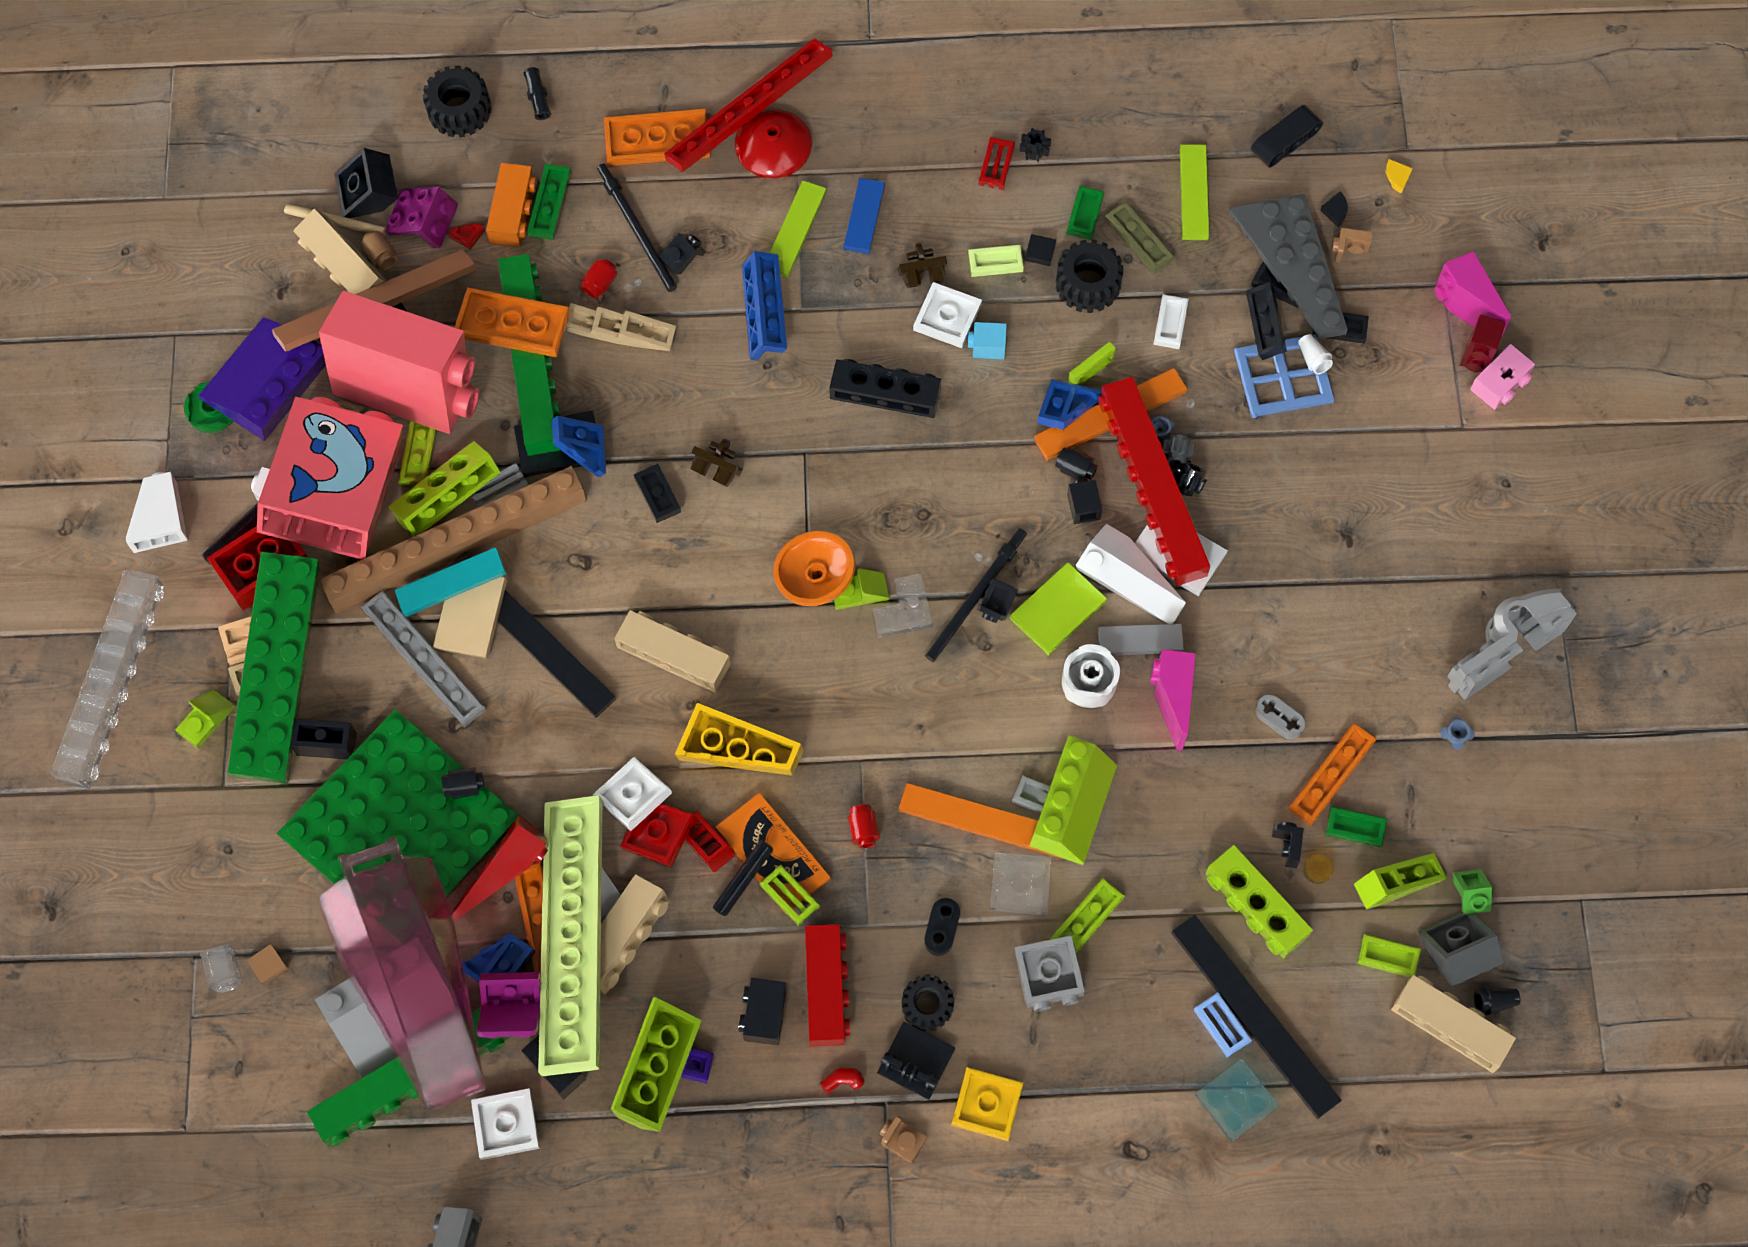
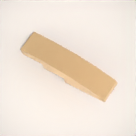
M573 303L569 304L571 314L565 330L567 332L615 344L663 351H670L675 325L625 310L624 314L601 307L592 310Z

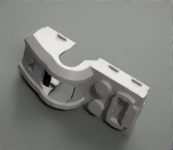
M1563 589L1541 590L1504 600L1496 608L1494 616L1488 621L1485 630L1486 643L1480 647V653L1477 654L1475 651L1470 653L1451 669L1447 676L1450 680L1449 688L1454 694L1458 692L1466 700L1512 668L1508 661L1523 651L1516 642L1518 632L1537 651L1565 632L1577 614L1574 611L1577 609V606Z

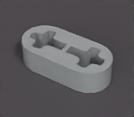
M1265 695L1259 699L1255 713L1263 723L1286 739H1296L1301 735L1305 727V721L1301 714L1276 696ZM1272 704L1274 706L1273 712L1270 711L1266 714L1263 711L1264 705ZM1294 720L1297 723L1296 729L1288 730L1286 728L1287 722L1290 723Z

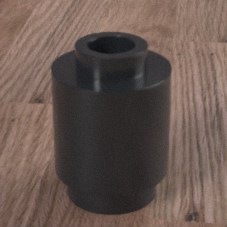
M1064 447L1058 456L1055 467L1059 468L1061 473L1076 480H1092L1098 465L1094 464L1095 458L1074 448L1069 450Z
M476 767L448 771V774L441 775L445 798L452 797V799L478 796L480 795V789L485 788L483 773L477 772Z

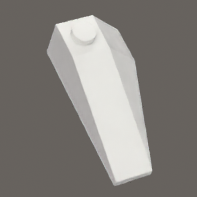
M1108 524L1092 539L1076 564L1079 572L1166 624H1174L1186 604L1131 538Z

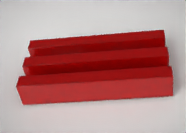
M990 137L978 185L984 186V184H988L990 188L998 186L999 190H1004L1015 142ZM994 144L999 145L991 177H986ZM1005 146L1008 147V151L1003 166L1001 178L999 180L996 179Z

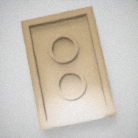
M505 577L497 578L445 600L433 648L488 659L507 579Z

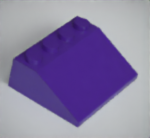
M265 317L261 319L198 396L199 399L263 441L268 438L290 411L295 396L301 397L326 366L322 345L315 340L285 352L273 336L272 329L282 324Z

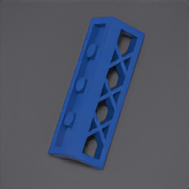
M754 251L743 263L742 275L749 355L751 360H758L765 351L783 353L787 349L779 256L778 254Z

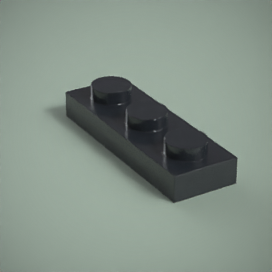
M1267 282L1247 290L1246 296L1258 356L1263 361L1286 352L1287 348L1274 286L1271 282Z

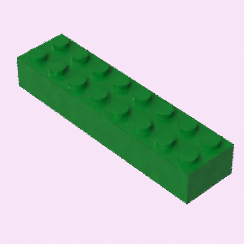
M261 552L227 771L228 775L232 778L288 784L293 753L290 743L294 719H298L320 573L318 559Z

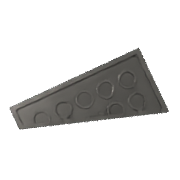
M1305 194L1230 207L1228 214L1233 220L1235 219L1242 228L1241 232L1257 248L1256 252L1277 281L1284 285L1290 299L1295 301L1303 311V317L1320 339L1346 335L1348 329Z

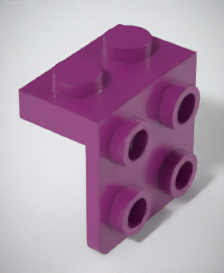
M439 186L404 189L398 195L385 232L390 236L417 234L432 248H441L458 203Z
M540 973L480 974L481 1010L477 1025V1035L487 1038L510 1036L524 1038L537 1034L540 1017Z

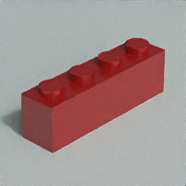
M840 924L805 926L810 1047L845 1045V1036H850V1019H844L843 1008L849 1007L848 990H842V979H848L847 961H841V951L847 950L846 933H840Z

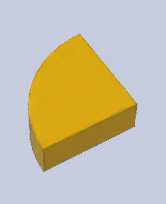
M1388 159L1385 173L1392 184V188L1402 194L1413 168Z

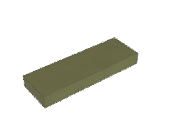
M1126 201L1105 215V220L1153 275L1174 261L1175 256Z

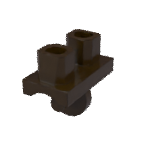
M916 243L915 251L906 253L908 261L917 259V261L899 264V268H897L899 276H903L906 288H913L921 285L919 272L928 271L931 284L933 282H943L945 280L947 259L946 256L925 260V257L933 256V249L923 250L922 244Z
M725 438L720 444L711 441L709 448L716 451L715 455L694 446L691 452L695 455L691 470L706 476L711 463L719 466L713 480L728 487L735 475L740 476L743 469L723 460L725 456L734 459L736 452L729 449L730 440Z

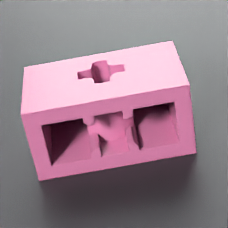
M1510 344L1476 377L1470 390L1495 410L1501 403L1507 405L1516 394L1514 392L1519 386L1524 388L1533 378V375L1530 373L1535 363Z

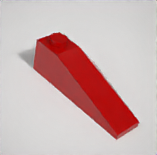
M519 814L498 843L495 851L496 855L487 859L479 873L480 877L477 880L474 879L452 910L450 918L456 921L530 868L534 861L539 863L548 851L545 847L547 838Z

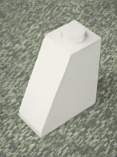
M156 472L150 477L143 478L126 535L128 546L133 553L188 541L178 484L172 473Z

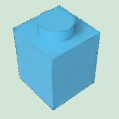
M975 322L974 332H969L968 348H973L972 358L1004 360L1006 324Z

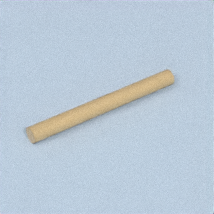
M288 203L284 208L285 214L305 218L312 211V209ZM322 212L338 227L363 233L380 231L384 236L386 235V227Z

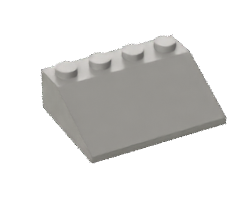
M415 938L315 999L326 1021L361 1078L465 1017L418 938Z

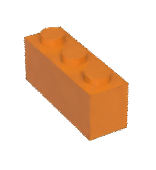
M508 163L500 164L486 228L490 244L521 247L522 238L527 237L528 223L526 218L527 215H531L533 208L531 194L537 190V177H534L531 166Z

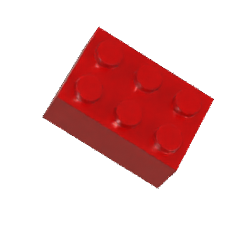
M256 526L207 557V559L242 611L252 606L254 602L261 552L309 558L299 543L258 533Z

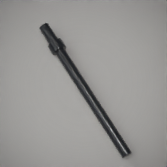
M605 163L600 164L597 170L605 182L604 188L610 196H613L667 291H674L677 286L622 193L620 182L612 176Z
M1018 528L1009 542L1004 543L999 549L996 560L925 655L928 660L935 662L986 592L991 580L996 578L1005 564L1011 562L1017 554L1016 549L1027 536L1023 529Z

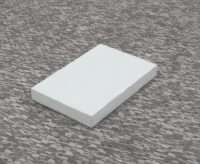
M1147 525L1135 544L1163 576L1170 579L1165 568V563H1167L1164 554H1159L1156 547L1155 539H1157L1155 531L1150 530ZM1197 533L1211 566L1208 577L1180 586L1199 597L1227 555L1228 550Z

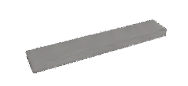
M383 590L361 606L362 611L464 728L486 711L482 703Z

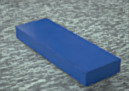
M859 178L844 242V250L870 254L885 182Z

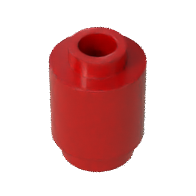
M596 259L582 278L583 283L580 286L582 291L594 299H597L600 295L603 296L617 277L615 265L607 259L602 261Z
M861 804L850 808V815L847 818L852 843L859 845L861 849L875 846L876 841L881 838L875 811L872 810L869 804Z

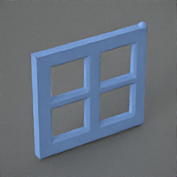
M1302 337L1286 339L1287 351L1301 349L1298 342ZM1251 345L1234 348L1251 417L1257 418V416L1334 402L1327 372L1315 374L1308 368L1288 371L1284 354L1281 353L1273 356L1277 373L1252 377L1247 358L1258 356L1257 346ZM1315 374L1320 394L1295 398L1290 378ZM1279 380L1284 400L1259 404L1255 385Z

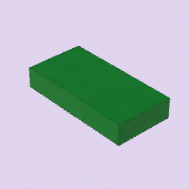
M1079 186L1067 227V235L1092 240L1104 198V191Z
M1331 806L1325 836L1381 848L1383 846L1387 818Z

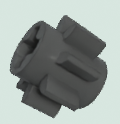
M1174 434L1170 436L1169 440L1164 439L1162 449L1169 466L1178 468L1180 465L1184 467L1186 461L1192 462L1195 445L1189 444L1190 439L1187 436Z

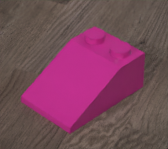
M1474 251L1445 262L1435 286V294L1440 302L1443 301L1447 310L1473 328L1480 314L1505 322L1503 336L1511 315Z
M1162 649L1159 659L1154 658L1150 684L1155 685L1154 696L1175 748L1182 751L1189 730L1196 653Z

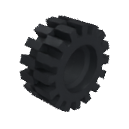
M925 974V977H915V981H910L907 984V988L904 989L902 996V1012L905 1014L907 1022L910 1021L912 1026H918L923 1031H926V1029L933 1031L938 1026L940 1028L944 1026L945 1022L951 1018L954 1008L953 991L951 988L949 989L948 983L945 980L942 982L938 976L932 978L930 974ZM930 992L937 996L939 1007L936 1011L924 1013L918 1009L916 1001L922 993Z

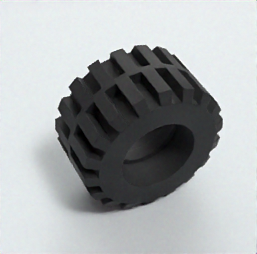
M448 66L444 68L445 71L443 72L438 70L434 73V78L430 77L427 80L428 85H424L423 101L432 126L435 129L438 128V131L442 134L447 132L449 137L459 134V138L465 137L466 133L474 134L477 128L481 130L484 127L483 122H488L489 113H491V102L484 79L480 78V74L476 71L472 73L471 68L468 67L461 69V66H455V69H450ZM456 97L468 98L464 104L459 106L446 105L448 101Z
M1081 240L1080 245L1073 243L1070 245V250L1065 249L1062 252V257L1059 258L1057 267L1056 290L1060 292L1059 297L1062 301L1067 300L1066 305L1071 308L1074 305L1076 306V311L1082 312V309H1087V313H1093V309H1097L1098 312L1104 310V305L1109 307L1113 304V299H1117L1121 290L1124 268L1121 265V257L1116 256V250L1113 247L1108 249L1107 243L1102 242L1100 245L1097 244V240H1091V243ZM1083 270H1093L1099 273L1103 279L1098 282L1088 283L1079 279L1076 274Z

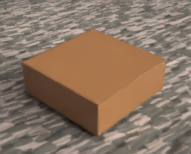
M272 944L246 960L263 986L288 969Z

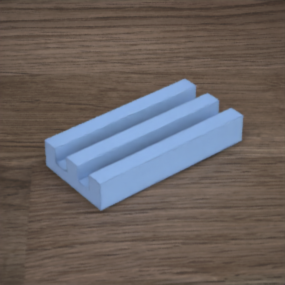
M1219 992L1194 1008L1195 1013L1227 1058L1252 1042V1039ZM1212 1003H1217L1242 1040L1240 1042L1234 1037ZM1206 1008L1208 1010V1012L1213 1017L1217 1025L1220 1027V1029L1225 1034L1229 1042L1232 1044L1231 1048L1228 1046L1226 1041L1223 1039V1037L1221 1036V1034L1216 1029V1027L1214 1026V1024L1209 1019V1017L1203 1009Z

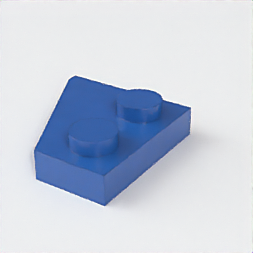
M1051 379L1038 415L1037 424L1064 430L1098 402V397H1101V390Z
M562 416L553 418V445L595 476L601 477L605 475L606 462L603 425Z
M510 933L499 939L495 945L487 946L480 950L479 955L466 962L461 961L456 967L479 983L480 974L521 973L536 951Z

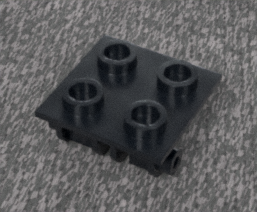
M903 1022L889 1051L885 1053L877 1074L930 1100L956 1048Z

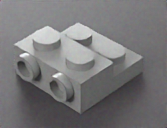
M1072 936L1015 947L1014 951L1027 1008L1033 1007L1034 1012H1040L1050 1009V1003L1062 1001L1063 1006H1068L1080 1002L1079 997H1083L1085 991Z

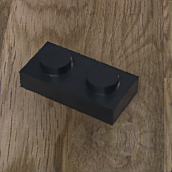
M659 464L633 474L656 523L681 513V508Z

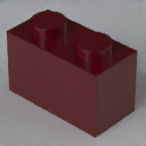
M1480 314L1469 337L1460 365L1472 372H1482L1491 363L1497 351L1506 323Z

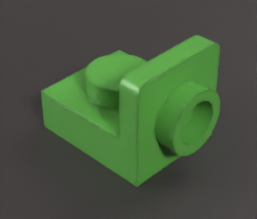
M1482 869L1454 872L1453 883L1462 897L1461 910L1463 914L1491 911L1492 886Z

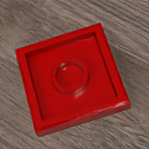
M661 803L632 831L627 830L620 847L625 851L672 868L696 817L694 814Z

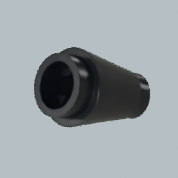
M1482 986L1480 990H1476L1474 993V1005L1477 1010L1485 1015H1491L1514 1006H1519L1520 994L1517 989Z

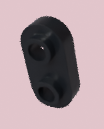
M942 898L934 903L924 938L925 948L935 956H943L951 950L959 923L960 907L950 898ZM943 908H949L951 914L944 916L940 911ZM936 935H941L944 937V941L936 943L933 938Z

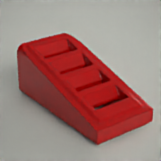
M696 810L692 813L696 819L691 829L698 823L701 826L691 835L688 834L685 841L711 871L716 872L735 856V853L731 846ZM705 832H708V834L704 836L700 841H698L697 843L695 842ZM712 841H716L707 850L703 851V849L707 847Z

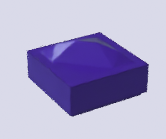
M691 1048L681 1078L707 1083L714 1053Z

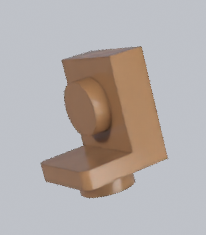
M1341 228L1339 236L1334 237L1331 252L1336 253L1335 262L1340 263L1344 250L1353 254L1368 253L1373 232Z
M896 1116L893 1122L888 1119L879 1134L883 1137L881 1140L883 1147L911 1164L927 1140V1136L904 1123L899 1116Z

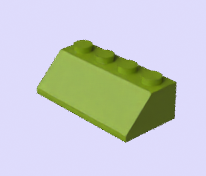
M1068 735L1029 845L1080 865H1084L1117 768V764L1095 744Z
M653 997L611 1106V1110L619 1119L640 1129L661 1131L702 1020L657 997Z

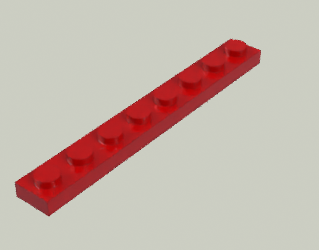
M812 39L665 152L666 161L681 172L687 170L832 58V49L817 39Z

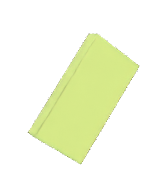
M1020 245L968 250L971 277L1023 272L1024 266Z

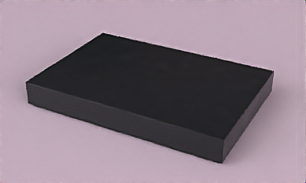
M593 410L562 416L595 423ZM522 424L514 426L524 478L561 471L570 466L572 468L582 466L561 450L528 456L524 444Z

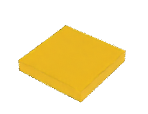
M967 1067L951 1125L1009 1141L1023 1082Z

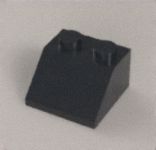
M363 148L335 173L342 217L354 218L383 212L398 199L390 154Z

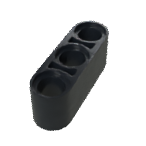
M1305 104L1301 105L1257 138L1251 146V151L1267 167L1271 168L1312 138L1323 126V121Z

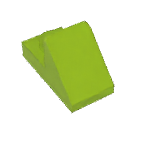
M862 568L857 569V576H854L847 589L834 599L835 610L889 600L884 573Z
M213 689L189 701L194 709L175 731L199 749L236 706Z

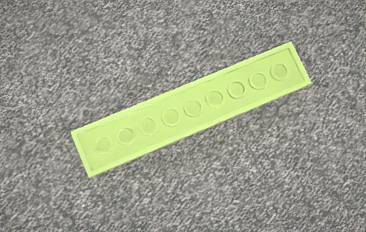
M599 795L545 803L544 837L547 838L545 847L548 851L543 858L538 1072L542 1076L599 1070L603 801Z

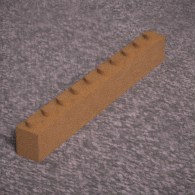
M572 466L320 578V583L333 610L337 614L373 598L382 590L386 592L453 562L465 551L468 554L473 553L586 502L583 488Z

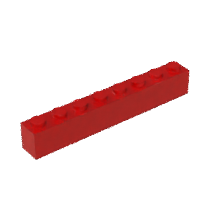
M1129 377L1102 386L1101 397H1098L1100 409L1108 415L1109 420L1107 423L1111 435H1116L1119 456L1127 462L1128 467L1126 471L1130 482H1135L1138 503L1146 509V522L1149 529L1155 531L1157 539H1155L1156 547L1159 554H1164L1167 561L1165 568L1170 579L1174 578L1176 586L1208 577L1211 566L1134 378Z

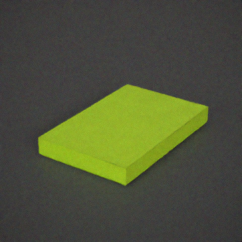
M1066 563L1010 615L1009 619L1049 656L1107 602V598L1071 564Z

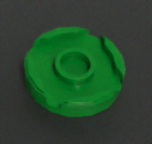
M208 381L194 387L195 390L191 394L188 393L183 408L185 417L193 428L205 433H215L226 429L233 423V420L198 398L199 394L210 382Z

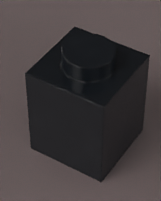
M1080 479L1069 484L1067 497L1073 523L1080 524L1100 520L1102 505L1096 480Z

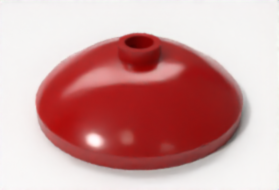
M781 109L763 110L738 129L735 136V151L740 163L749 172L763 178H782L797 172L807 162L812 149L811 134L805 122L797 115ZM776 133V135L770 136L769 134Z

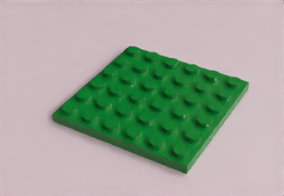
M395 709L276 834L404 946L501 841L519 815L486 787L480 789V795L458 799H452V797L445 798L441 775L448 774V771L464 768Z

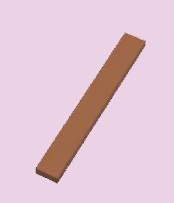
M459 250L355 295L392 307L476 271L475 263L463 250ZM335 303L272 329L273 336L285 352L319 338V330Z

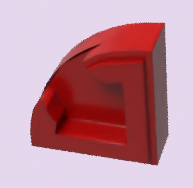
M471 223V225L461 227L456 226L448 235L450 239L471 250L485 232V227L478 223Z

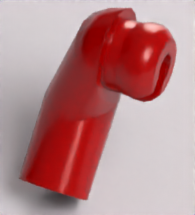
M840 1067L819 1084L826 1094H830L841 1084H849L854 1090L860 1089L864 1085L865 1079L861 1076V1071L856 1068Z

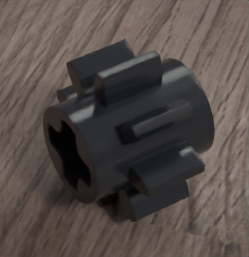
M1031 128L1027 135L1022 133V143L1019 145V152H1025L1026 160L1031 159L1039 162L1043 155L1049 156L1048 147L1051 146V138L1045 137V130L1040 131Z
M1186 463L1184 467L1179 465L1173 474L1180 493L1186 496H1192L1194 492L1199 494L1207 482V479L1202 477L1204 470L1192 463Z

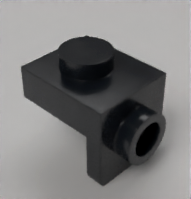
M678 233L659 257L676 274L681 275L696 255L703 256L706 251L700 246L702 242L693 234L685 235Z
M993 578L982 604L978 606L977 610L983 612L982 617L991 622L997 623L998 620H1006L1019 589Z

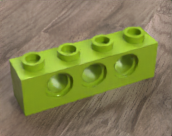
M473 441L388 507L398 523L414 537L426 531L501 472L490 454Z
M1235 845L1208 866L1205 873L1208 876V883L1216 891L1221 890L1227 897L1228 905L1235 912L1240 911L1247 919L1248 927L1254 933H1260L1267 940L1265 943L1273 954H1279L1284 959L1309 938L1313 931L1312 928ZM1230 878H1240L1244 886L1240 888L1234 887L1230 882ZM1252 898L1261 900L1264 908H1253L1249 900ZM1273 919L1279 920L1283 924V930H1274L1270 926L1269 921Z

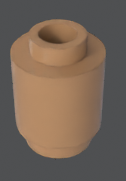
M371 231L364 235L360 248L372 264L382 271L393 267L398 260L396 250L382 232Z

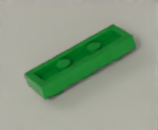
M545 164L527 230L528 236L554 240L571 177V168Z

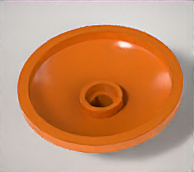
M810 531L794 537L782 547L775 559L773 576L779 591L786 599L802 606H818L836 599L847 589L854 576L855 559L849 545L841 537L826 531ZM822 575L821 578L815 579L816 576Z

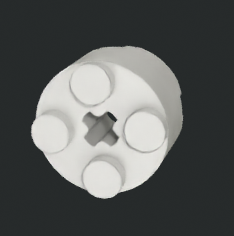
M1087 644L1079 647V649L1067 657L1064 664L1062 688L1066 698L1070 702L1084 708L1105 706L1115 694L1120 676L1119 664L1111 655V652L1103 646ZM1088 674H1092L1093 679L1088 678Z

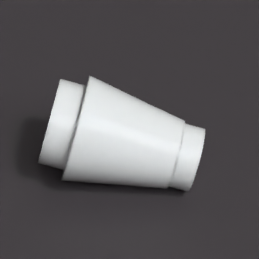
M1311 334L1305 335L1299 340L1298 344L1310 371H1313L1315 374H1322L1333 365L1331 353Z

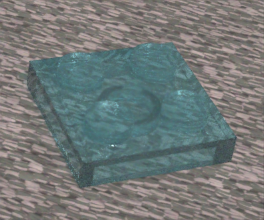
M1240 1059L1195 1094L1196 1098L1231 1143L1279 1107L1243 1059Z

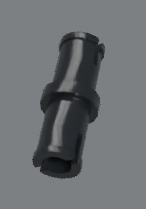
M536 67L528 68L523 72L528 87L527 97L532 102L535 119H548L551 115L546 99L548 93L547 89L543 87L540 71Z

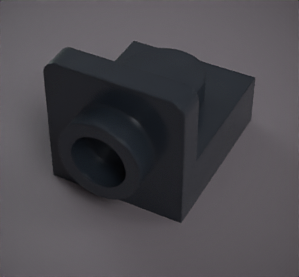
M1292 822L1275 824L1272 830V837L1287 839L1283 841L1281 857L1286 858L1285 867L1297 869L1301 857L1304 828L1297 827Z

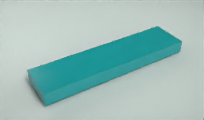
M495 547L395 590L403 615L408 617L507 575L499 550Z

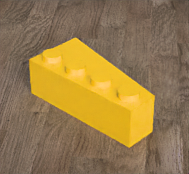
M697 703L675 755L679 761L793 776L804 749L801 743Z

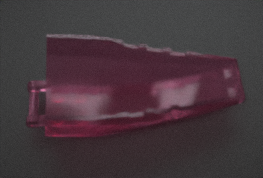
M396 837L386 839L384 844L349 856L347 853L338 856L345 877L319 897L321 914L340 964L356 991L362 997L368 1011L381 1029L384 1038L393 1049L396 1058L406 1071L409 1080L427 1110L431 1111L484 1091L485 1083L452 910L432 859L427 857H402ZM391 854L393 859L354 873L352 869L353 866Z

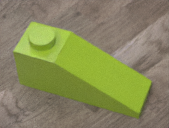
M1435 853L1374 869L1355 882L1354 886L1367 910L1439 883L1447 877Z

